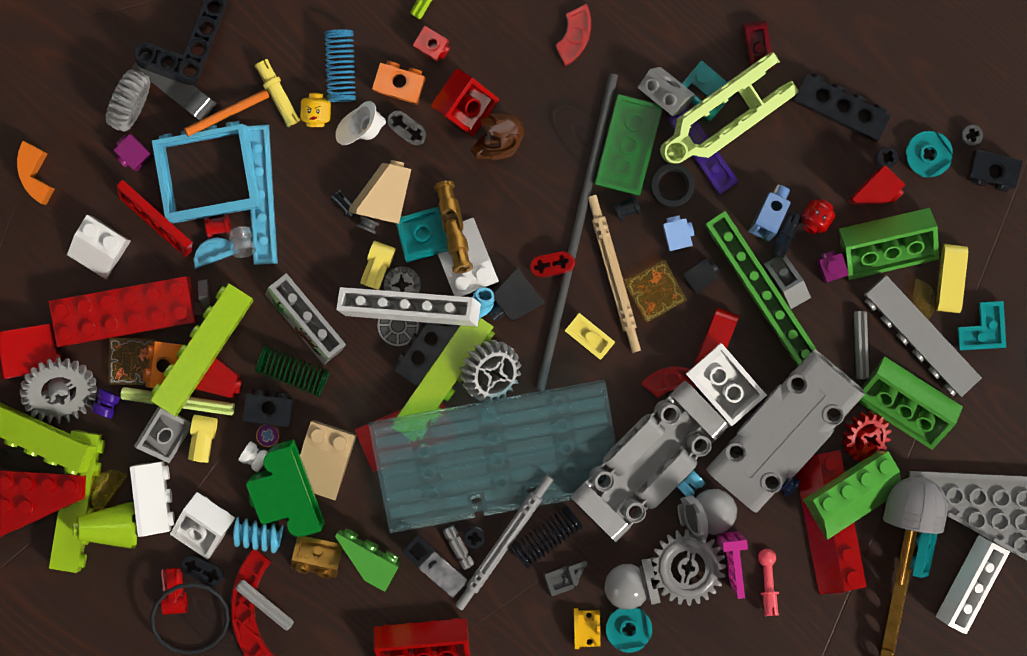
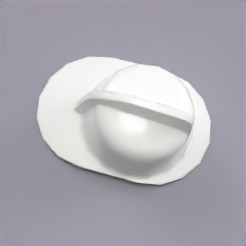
M366 101L341 120L336 130V140L341 145H348L358 139H373L379 133L381 127L386 124V120L376 111V106L373 102Z

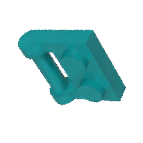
M701 60L682 84L686 88L693 84L708 97L725 85L727 81ZM695 95L691 104L695 106L702 100ZM721 103L709 111L710 114L705 119L711 122L726 103Z

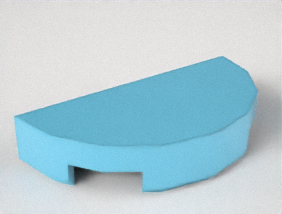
M218 237L207 239L196 250L194 257L195 269L239 253V251L227 239Z

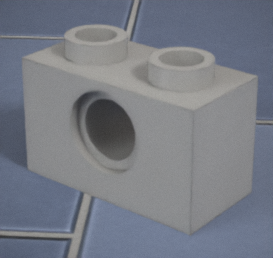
M661 67L650 69L638 86V89L672 116L683 114L695 97L693 92Z

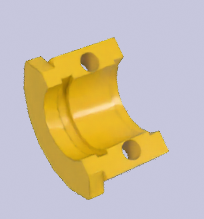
M574 608L575 649H579V647L600 646V610H578V608ZM591 613L592 615L591 617H587L586 614ZM588 639L592 640L591 644L587 643Z

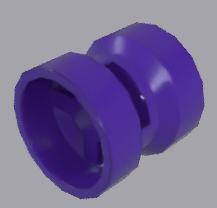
M99 388L97 402L93 403L91 411L112 419L114 406L118 404L121 397Z

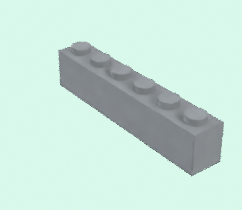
M887 275L881 277L863 294L867 298L864 302L873 311L877 309L883 315L880 318L888 328L893 326L898 331L897 338L904 345L909 343L914 349L912 354L920 362L924 360L930 366L928 371L936 379L940 377L946 383L943 387L952 396L956 394L962 397L982 379Z

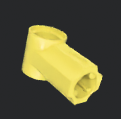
M374 240L360 283L379 290L387 267L389 268L392 263L396 248Z
M194 414L190 429L192 438L188 456L189 460L209 462L212 439H214L217 430V418Z

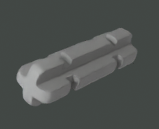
M450 526L444 529L443 534L446 539H449V545L457 559H460L459 563L465 570L473 566L474 561L471 556H468V550L460 536H457L458 532L455 527Z

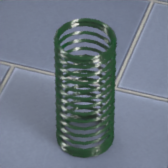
M265 345L255 366V372L259 374L263 372V376L268 374V378L273 375V380L277 378L278 382L282 380L283 384L287 382L288 386L292 383L293 388L297 385V389L302 387V391L307 389V393L311 392L315 397H320L327 382L329 370L324 369L315 389L322 367L319 368L316 378L310 387L317 365H315L305 386L312 363H310L305 377L300 384L307 365V361H305L295 383L303 360L299 361L295 374L290 381L292 371L298 359L297 357L295 358L291 370L285 379L293 358L291 355L280 378L288 353L285 354L281 367L276 374L283 351L280 353L276 365L270 374L278 349L275 351L271 364L266 371L273 348L269 352V346Z

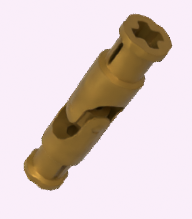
M441 181L434 186V190L438 193L440 217L444 232L446 233L449 255H452L454 264L452 270L456 274L466 273L473 269V264L469 261L467 253L469 251L468 242L462 233V216L458 200L455 199L453 191L455 185L453 181ZM453 215H457L458 220L449 218Z

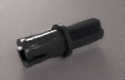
M789 212L782 230L778 231L780 235L772 250L774 256L784 258L792 240L796 238L794 235L801 222L800 215H794L793 212Z

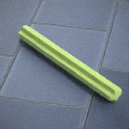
M123 387L121 390L122 400L154 404L151 402L153 397L150 394L152 391ZM189 397L183 409L233 415L235 404Z

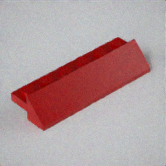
M840 450L815 453L796 473V478L800 481L798 489L819 594L845 593V591L867 587L855 523H852L826 540L803 501L804 498L845 472Z

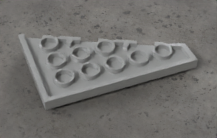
M909 471L908 478L924 477L930 479L943 490L948 504V517L1027 560V476Z

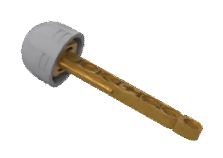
M909 477L901 480L891 489L886 501L883 520L906 530L881 656H894L911 573L910 566L916 548L917 534L919 532L934 534L944 532L948 511L946 496L935 482L924 477Z

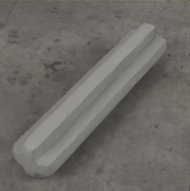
M855 311L856 378L868 379L867 312Z
M241 580L237 584L236 590L286 631L291 628L294 621L245 580Z

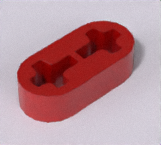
M564 251L534 258L530 264V269L535 276L541 278L560 275L572 271L575 266V259L570 253ZM563 256L565 259H569V263L565 265L566 268L561 265L555 266V262L562 261ZM540 261L551 266L544 268L543 273L537 270V266H540Z

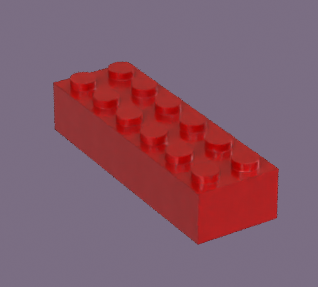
M187 276L49 301L57 347L197 323L191 278Z

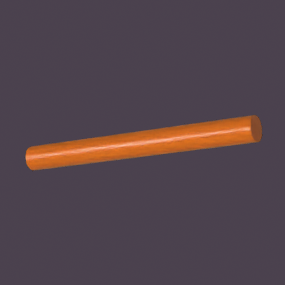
M264 89L184 128V132L189 137L269 98V94Z

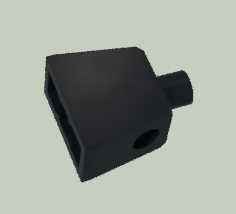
M516 269L494 293V299L497 301V304L488 314L495 323L506 314L511 321H514L542 306L545 302L520 270Z

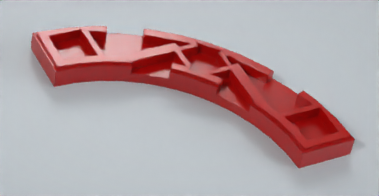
M258 549L250 551L236 577L231 598L232 626L244 656H275L267 647L259 632L256 622L255 605L236 590V586L241 580H245L254 589H258L265 570L272 562Z

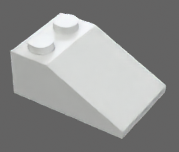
M474 218L463 221L462 230L468 242L469 251L467 253L469 261L473 264V269L466 273H453L452 255H449L448 251L438 254L454 296L462 297L477 291L481 287H487L499 282Z
M722 343L716 346L686 373L710 404L731 426L767 396Z

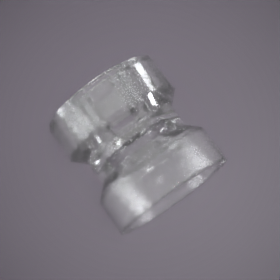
M238 227L228 233L230 242L233 243L232 251L235 257L244 258L256 252L255 244L251 241L252 232L249 227Z

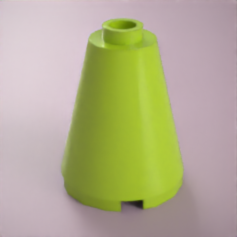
M127 502L78 516L77 521L72 523L73 536H77L78 540L129 549L136 548L137 525L135 517L132 516L135 515L134 502Z

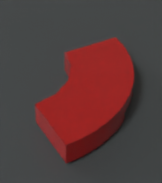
M587 4L566 13L568 22L567 32L563 39L555 45L565 66L576 60L588 43L591 32V16Z
M677 366L655 371L640 383L658 399L666 392L675 390L684 380L694 389L697 388L686 375L690 368Z

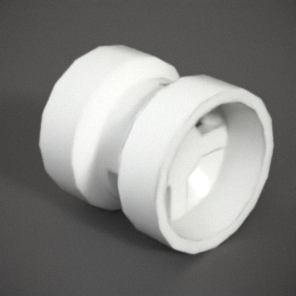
M250 441L238 461L251 465L252 470L258 473L264 465L263 461L267 451H260L257 445Z

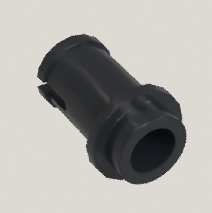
M341 189L335 192L330 200L344 212L345 217L348 216L350 219L356 214L349 212L353 201Z

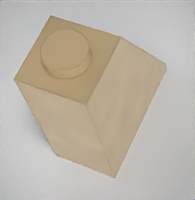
M391 160L390 164L382 163L352 203L349 212L399 224L411 169L405 168L404 163Z

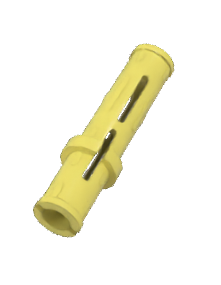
M268 59L257 63L255 68L264 82L263 87L269 91L286 126L290 127L298 123L300 119L280 84L281 79L274 73Z

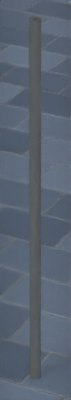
M609 73L568 247L567 253H570L574 259L578 250L589 202L588 197L591 194L618 75ZM569 259L565 260V265L569 263ZM572 271L562 274L537 380L536 389L545 391Z

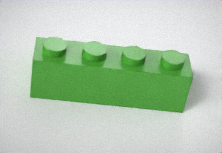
M930 208L839 228L840 246L849 273V280L939 260L938 226Z
M885 356L864 383L862 389L865 395L858 402L875 414L878 413L886 421L931 450L955 426L963 406Z
M877 451L804 498L803 501L825 539L828 540L886 502L891 489L901 481L900 470L889 451Z

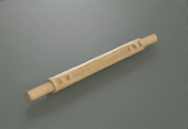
M597 195L589 196L588 201L594 218L592 223L622 328L627 333L632 353L641 351L635 331L637 326L606 218L602 216Z

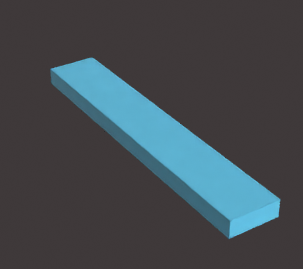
M269 125L247 126L261 208L250 210L254 265L278 264Z

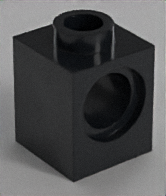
M704 258L682 274V276L696 294L719 278L717 274L719 269L712 260L707 261Z

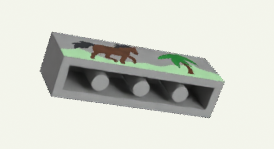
M287 273L268 287L265 293L266 297L323 365L343 350L346 346L344 341Z

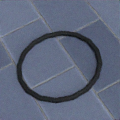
M194 582L178 584L164 591L154 602L150 614L151 631L159 644L171 652L184 655L202 653L216 646L226 634L230 622L229 608L222 595L210 586ZM195 587L207 590L219 599L224 608L225 623L222 632L217 638L202 648L192 650L175 648L163 641L156 631L154 619L157 607L168 594L182 588Z

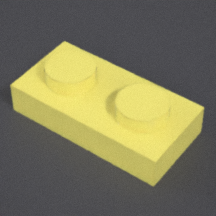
M580 313L565 330V332L600 360L615 343V341Z

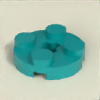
M924 131L915 135L908 142L905 149L908 167L913 173L923 178L941 175L951 164L953 154L951 143L943 134L938 132ZM925 148L934 150L935 153L932 155L934 159L932 161L929 158L924 159Z
M617 608L609 615L606 622L607 638L615 648L622 652H637L651 638L652 623L649 616L641 608ZM626 623L636 627V630L632 631V635L622 631V628L626 627Z

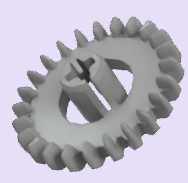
M56 358L55 362L48 359L47 364L40 362L38 363L39 368H31V374H26L24 376L25 380L21 382L22 389L19 392L21 403L25 405V410L27 412L31 410L32 417L38 414L40 421L43 420L44 416H47L49 424L53 417H56L57 423L60 424L62 416L69 423L70 414L79 419L78 410L86 414L84 405L92 408L91 400H96L95 393L98 391L96 379L92 377V371L87 370L86 365L79 366L78 361L70 363L69 358H66L63 362H61L60 358ZM49 381L47 390L41 392L43 385ZM75 387L73 395L70 396L69 390Z
M685 529L684 536H681L679 531L676 530L675 539L667 534L668 543L659 541L662 550L654 548V551L659 556L650 558L651 561L657 563L653 566V571L657 573L651 579L659 580L655 588L664 587L661 592L662 596L670 593L669 601H673L678 597L679 605L682 604L684 599H686L688 606L691 605L692 599H695L697 604H700L701 596L709 600L708 592L716 594L713 588L714 585L722 586L717 579L725 577V574L719 572L721 569L726 568L725 564L719 563L725 556L717 555L721 549L720 546L712 548L715 542L714 539L706 542V539L692 542L688 536V529ZM687 551V555L681 557L677 562V570L681 575V580L678 582L672 575L671 563L678 553ZM698 553L704 560L705 571L702 578L695 583L689 584L690 578L694 577L699 571L698 563L694 559L695 554ZM690 557V564L693 566V569H689L685 574V570L681 566L682 564L686 565Z

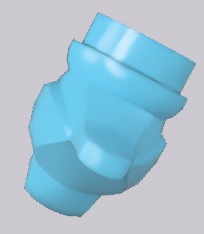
M486 287L477 289L473 294V298L481 304L479 320L488 314L494 306V293Z

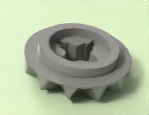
M396 267L385 276V291L401 292L400 288L392 287V284L399 283L400 275H402L404 282L412 283V285L405 287L404 292H420V278L409 267Z

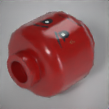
M820 198L810 201L801 214V221L804 224L803 228L811 234L826 232L835 219L834 207L826 200Z

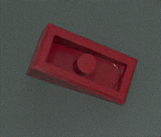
M765 20L742 24L749 66L771 53L768 25Z

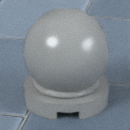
M720 489L705 490L696 498L691 495L680 499L682 504H679L677 507L681 526L686 525L690 532L688 535L689 539L692 542L705 540L708 534L716 535L726 532L737 519V506L734 499L726 491Z
M650 558L642 559V565L639 567L633 564H621L609 572L606 576L604 592L612 605L620 609H634L641 606L646 599L651 601V605L661 603L658 588H655L656 584H652L650 579L655 577Z

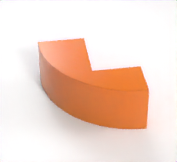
M22 141L17 157L19 178L31 197L39 203L47 205L55 188L35 177L48 153L28 142Z

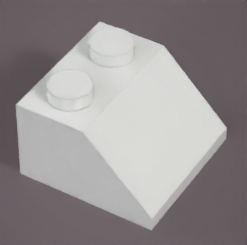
M86 215L73 237L67 255L107 279L131 240L95 217Z
M197 492L183 509L170 535L208 560L229 530L235 517Z

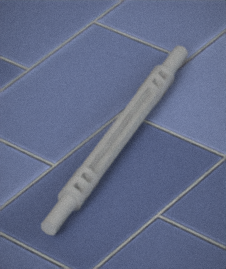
M546 474L536 490L529 494L523 505L519 508L514 518L467 583V589L455 605L458 609L463 610L474 593H478L496 565L543 500L541 497L554 480L551 476Z

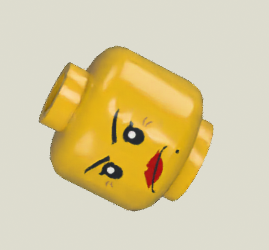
M309 93V97L301 100L300 118L306 123V126L324 127V123L330 121L331 102L323 98L322 93Z

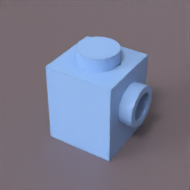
M680 215L667 218V223L662 224L668 251L693 246L691 236H694L692 223H687L686 218L681 219Z

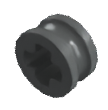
M969 125L961 131L960 138L965 145L975 146L982 141L983 132L979 126ZM969 129L977 132L974 142L966 138V135L969 134Z
M360 216L361 222L357 223L356 226L375 234V227L379 226L380 223Z

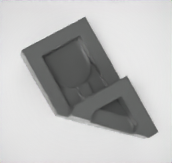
M207 279L198 281L200 301L194 302L195 316L199 326L205 320L202 316L210 306Z
M581 561L544 573L543 577L549 595L555 596L577 586L579 578L587 566V561Z

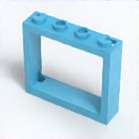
M239 121L227 122L226 127L217 128V125H211L203 129L204 131L197 132L189 137L186 136L184 131H181L179 136L173 137L172 133L159 136L157 140H152L164 214L169 222L174 224L261 208L247 125L240 124ZM239 134L250 198L177 212L166 148Z

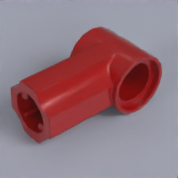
M181 568L161 570L163 592L178 584H183ZM184 588L168 594L161 601L163 615L187 613L188 603Z

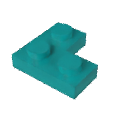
M1004 301L979 303L980 326L957 327L958 350L1006 348Z

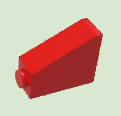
M216 357L195 389L234 398L241 391L242 381L239 380V373Z

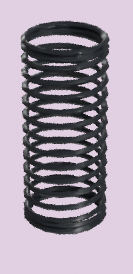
M567 505L563 506V510L572 524L561 510H558L568 527L556 513L554 515L563 529L550 516L560 534L548 519H546V522L555 536L543 522L542 525L551 539L537 525L548 544L536 529L533 528V531L543 546L529 532L540 551L529 537L525 535L536 554L523 538H521V541L531 556L519 541H516L521 550L516 544L513 543L511 545L514 553L527 569L532 567V562L537 563L536 558L541 560L540 555L545 557V553L549 554L548 548L553 551V546L555 548L558 547L557 543L562 545L561 539L566 542L565 536L570 539V534L574 535L573 529L576 532L583 529L582 524Z

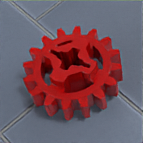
M869 411L866 415L861 412L859 419L852 417V425L846 424L849 429L842 433L846 437V439L842 440V444L846 446L844 450L855 460L863 461L881 449L886 450L885 442L891 441L887 434L891 433V429L887 427L889 423L878 413L874 414Z

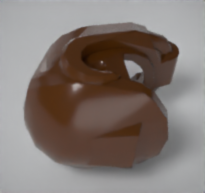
M496 113L482 117L480 124L487 133L477 139V143L471 148V153L479 160H499L511 157L515 154L525 135L521 120L511 113ZM500 143V146L490 147L488 144Z

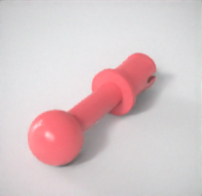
M766 548L758 554V561L763 566L765 592L760 594L763 596L764 616H778L777 595L779 592H774L772 565L776 562V554L773 550Z

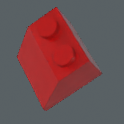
M456 68L430 106L474 137L481 127V118L489 116L500 99L473 77Z
M885 165L878 168L847 202L849 204L892 203L904 193L901 189L905 184Z

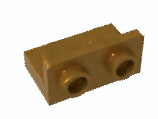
M307 536L297 537L291 567L303 574L312 572L322 578H336L343 548L339 543Z

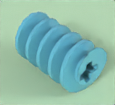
M237 517L233 531L234 545L239 547L243 541L244 548H248L252 543L253 550H257L261 544L262 551L266 552L270 546L271 552L276 553L281 543L283 525L277 531L275 523L271 525L270 529H267L266 524L258 527L257 520H254L253 524L249 526L247 518H245L243 524H240L239 517Z

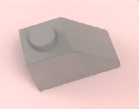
M786 255L784 258L775 257L764 263L766 270L790 309L811 298L804 280Z

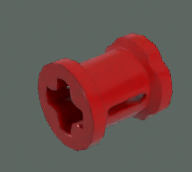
M228 214L213 219L205 217V229L208 238L214 234H232Z

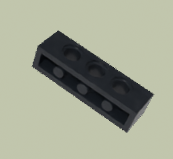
M814 73L811 76L807 74L798 89L799 91L792 102L874 142L879 141L891 117L890 114L886 113V108L875 104L873 107L865 103L866 99L860 95L854 94L851 96L844 93L845 88L837 84L830 86L824 83V78ZM818 90L826 92V102L817 100L816 92ZM843 100L848 104L847 112L843 113L837 109L838 101ZM863 110L868 113L869 120L867 123H863L858 119L859 111Z
M423 322L421 326L424 329L421 334L417 335L415 333L408 343L411 347L406 354L402 352L394 364L397 365L395 371L416 386H419L461 325L450 324L447 327H443L438 323ZM429 332H434L438 336V342L433 346L428 345L425 341V336ZM415 351H420L424 354L425 359L422 364H415L412 361V354Z

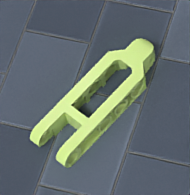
M771 52L762 57L677 118L674 135L661 145L660 152L663 159L669 163H680L692 155L709 158L795 96L799 90L793 81L782 85L763 100L760 99L751 85L766 74L765 71L776 63H780L775 53ZM738 91L750 109L700 145L694 144L688 135L691 128L690 125L701 117L708 116L710 114L709 111L719 104L729 101L728 98Z

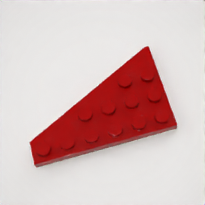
M0 470V537L85 499L86 475Z

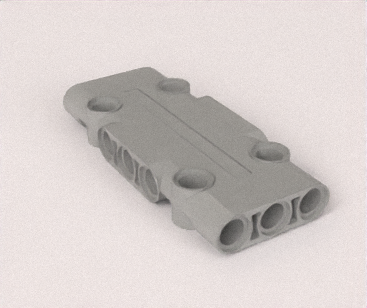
M813 349L803 362L790 373L782 385L779 384L737 431V435L729 441L728 445L706 469L715 480L749 509L757 513L781 489L788 478L791 479L834 432V428L843 421L849 411L865 395V392L824 355ZM796 377L801 378L805 384L801 387H796L793 385L792 379ZM836 408L840 411V415L838 417H831L828 414V410ZM739 446L743 449V453L735 454L731 451V447ZM774 476L779 482L773 485L768 483L766 478Z
M684 380L666 400L656 404L652 414L643 416L605 455L603 464L593 468L589 478L570 497L617 542L631 528L633 523L641 522L645 518L648 508L653 509L657 507L689 475L697 465L696 459L699 456L707 455L711 450V444L730 425ZM667 408H671V414L668 417H664V411ZM702 439L700 447L694 448L695 442ZM605 474L606 480L598 484V478ZM637 506L636 512L629 514L630 508Z

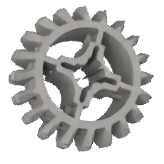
M134 69L128 70L123 75L109 101L106 113V123L123 132L133 126L147 100L151 83L149 76Z
M491 340L490 343L483 341L482 347L475 345L474 352L468 351L469 358H463L466 365L460 367L463 372L460 376L463 381L462 385L468 394L472 397L474 396L479 401L484 400L489 403L491 400L498 401L500 396L506 398V392L513 391L511 386L519 384L515 378L521 375L520 371L517 370L521 367V364L518 362L519 357L514 353V349L507 346L504 342Z

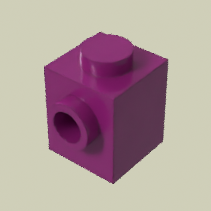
M132 134L128 136L123 135L116 142L117 147L114 149L118 154L116 159L124 167L129 165L135 171H138L153 156Z
M835 250L821 254L822 259L816 261L823 283L849 275L842 253L836 254Z

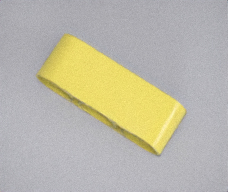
M943 244L936 296V311L961 313L968 261L967 246Z

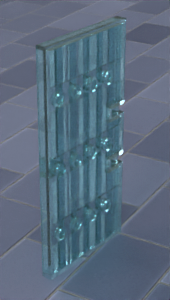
M605 380L369 423L390 533L475 518V512L483 511L484 516L519 510L530 494L527 493V489L537 488L546 474L554 480L541 497L543 500L539 506L573 500L570 496L589 478L593 468L603 464L605 455L616 445ZM605 474L598 478V484L606 480ZM481 498L482 502L473 503L472 499Z

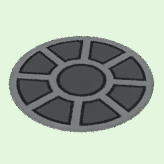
M378 319L377 328L381 338L386 343L393 346H403L409 343L415 333H418L419 322Z

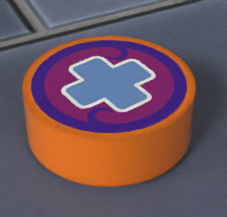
M264 424L260 426L256 433L258 443L264 447L274 446L280 439L279 429L275 425Z

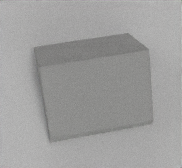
M158 407L134 447L170 463L190 431L191 422L179 414L175 418Z

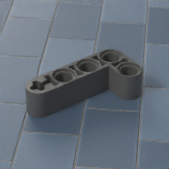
M143 52L139 58L148 60L152 55L149 52ZM136 62L132 66L135 70H139L149 76L150 81L199 120L208 117L217 105L216 102L194 85H186L144 70ZM162 62V67L171 68L165 62Z

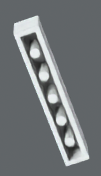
M340 287L336 310L345 316L478 327L481 304L473 297Z

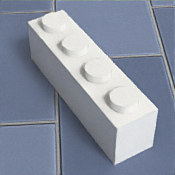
M978 535L935 617L948 626L967 634L1010 551Z

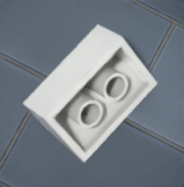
M164 461L131 466L130 474L138 537L171 531L172 526L175 525L174 512H170L169 503L172 502V491L167 489L166 481L170 479L169 467L165 466Z

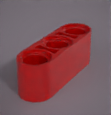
M719 307L716 308L694 366L720 343L727 349L739 315Z

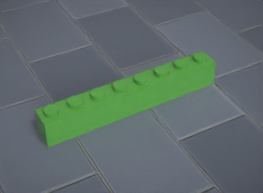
M724 211L704 224V226L798 367L813 349H817L727 212Z

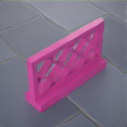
M739 531L716 534L717 544L726 552L730 588L738 599L745 598L740 550L748 549L747 539Z

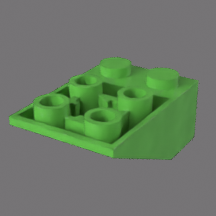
M346 528L344 531L340 529L335 537L364 581L385 592L401 564L398 561L399 557L390 551L383 553L377 549L378 545L366 539L363 542L357 538L358 534Z

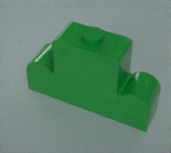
M294 439L275 444L264 457L263 463L266 471L253 474L246 484L250 494V505L252 508L255 507L262 524L289 518L287 527L294 536L302 537L320 532L325 521Z

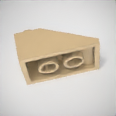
M315 420L310 422L300 457L314 494L336 500L357 434Z

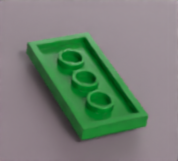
M618 94L595 185L640 196L662 112L661 106Z

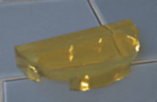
M914 279L912 303L927 319L935 311L937 304L936 295L927 283Z
M108 470L101 473L94 480L91 486L90 499L96 511L104 509L128 476L127 474L118 470Z

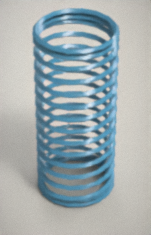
M346 29L327 30L324 32V39L327 41L324 44L328 46L325 48L328 51L325 53L327 56L325 61L328 62L325 66L329 67L325 69L326 72H329L326 74V77H328L326 79V82H328L326 87L329 88L326 92L331 93L326 96L327 101H355V95H339L355 94V91H331L355 89V86H330L335 84H355V81H329L333 79L355 78V76H329L331 74L355 73L353 70H330L354 68V65H329L334 63H354L355 61L328 60L332 58H353L354 55H328L330 53H352L354 50L351 49L329 50V48L354 47L353 44L330 45L328 43L353 42L354 40L327 39L331 37H353V31Z

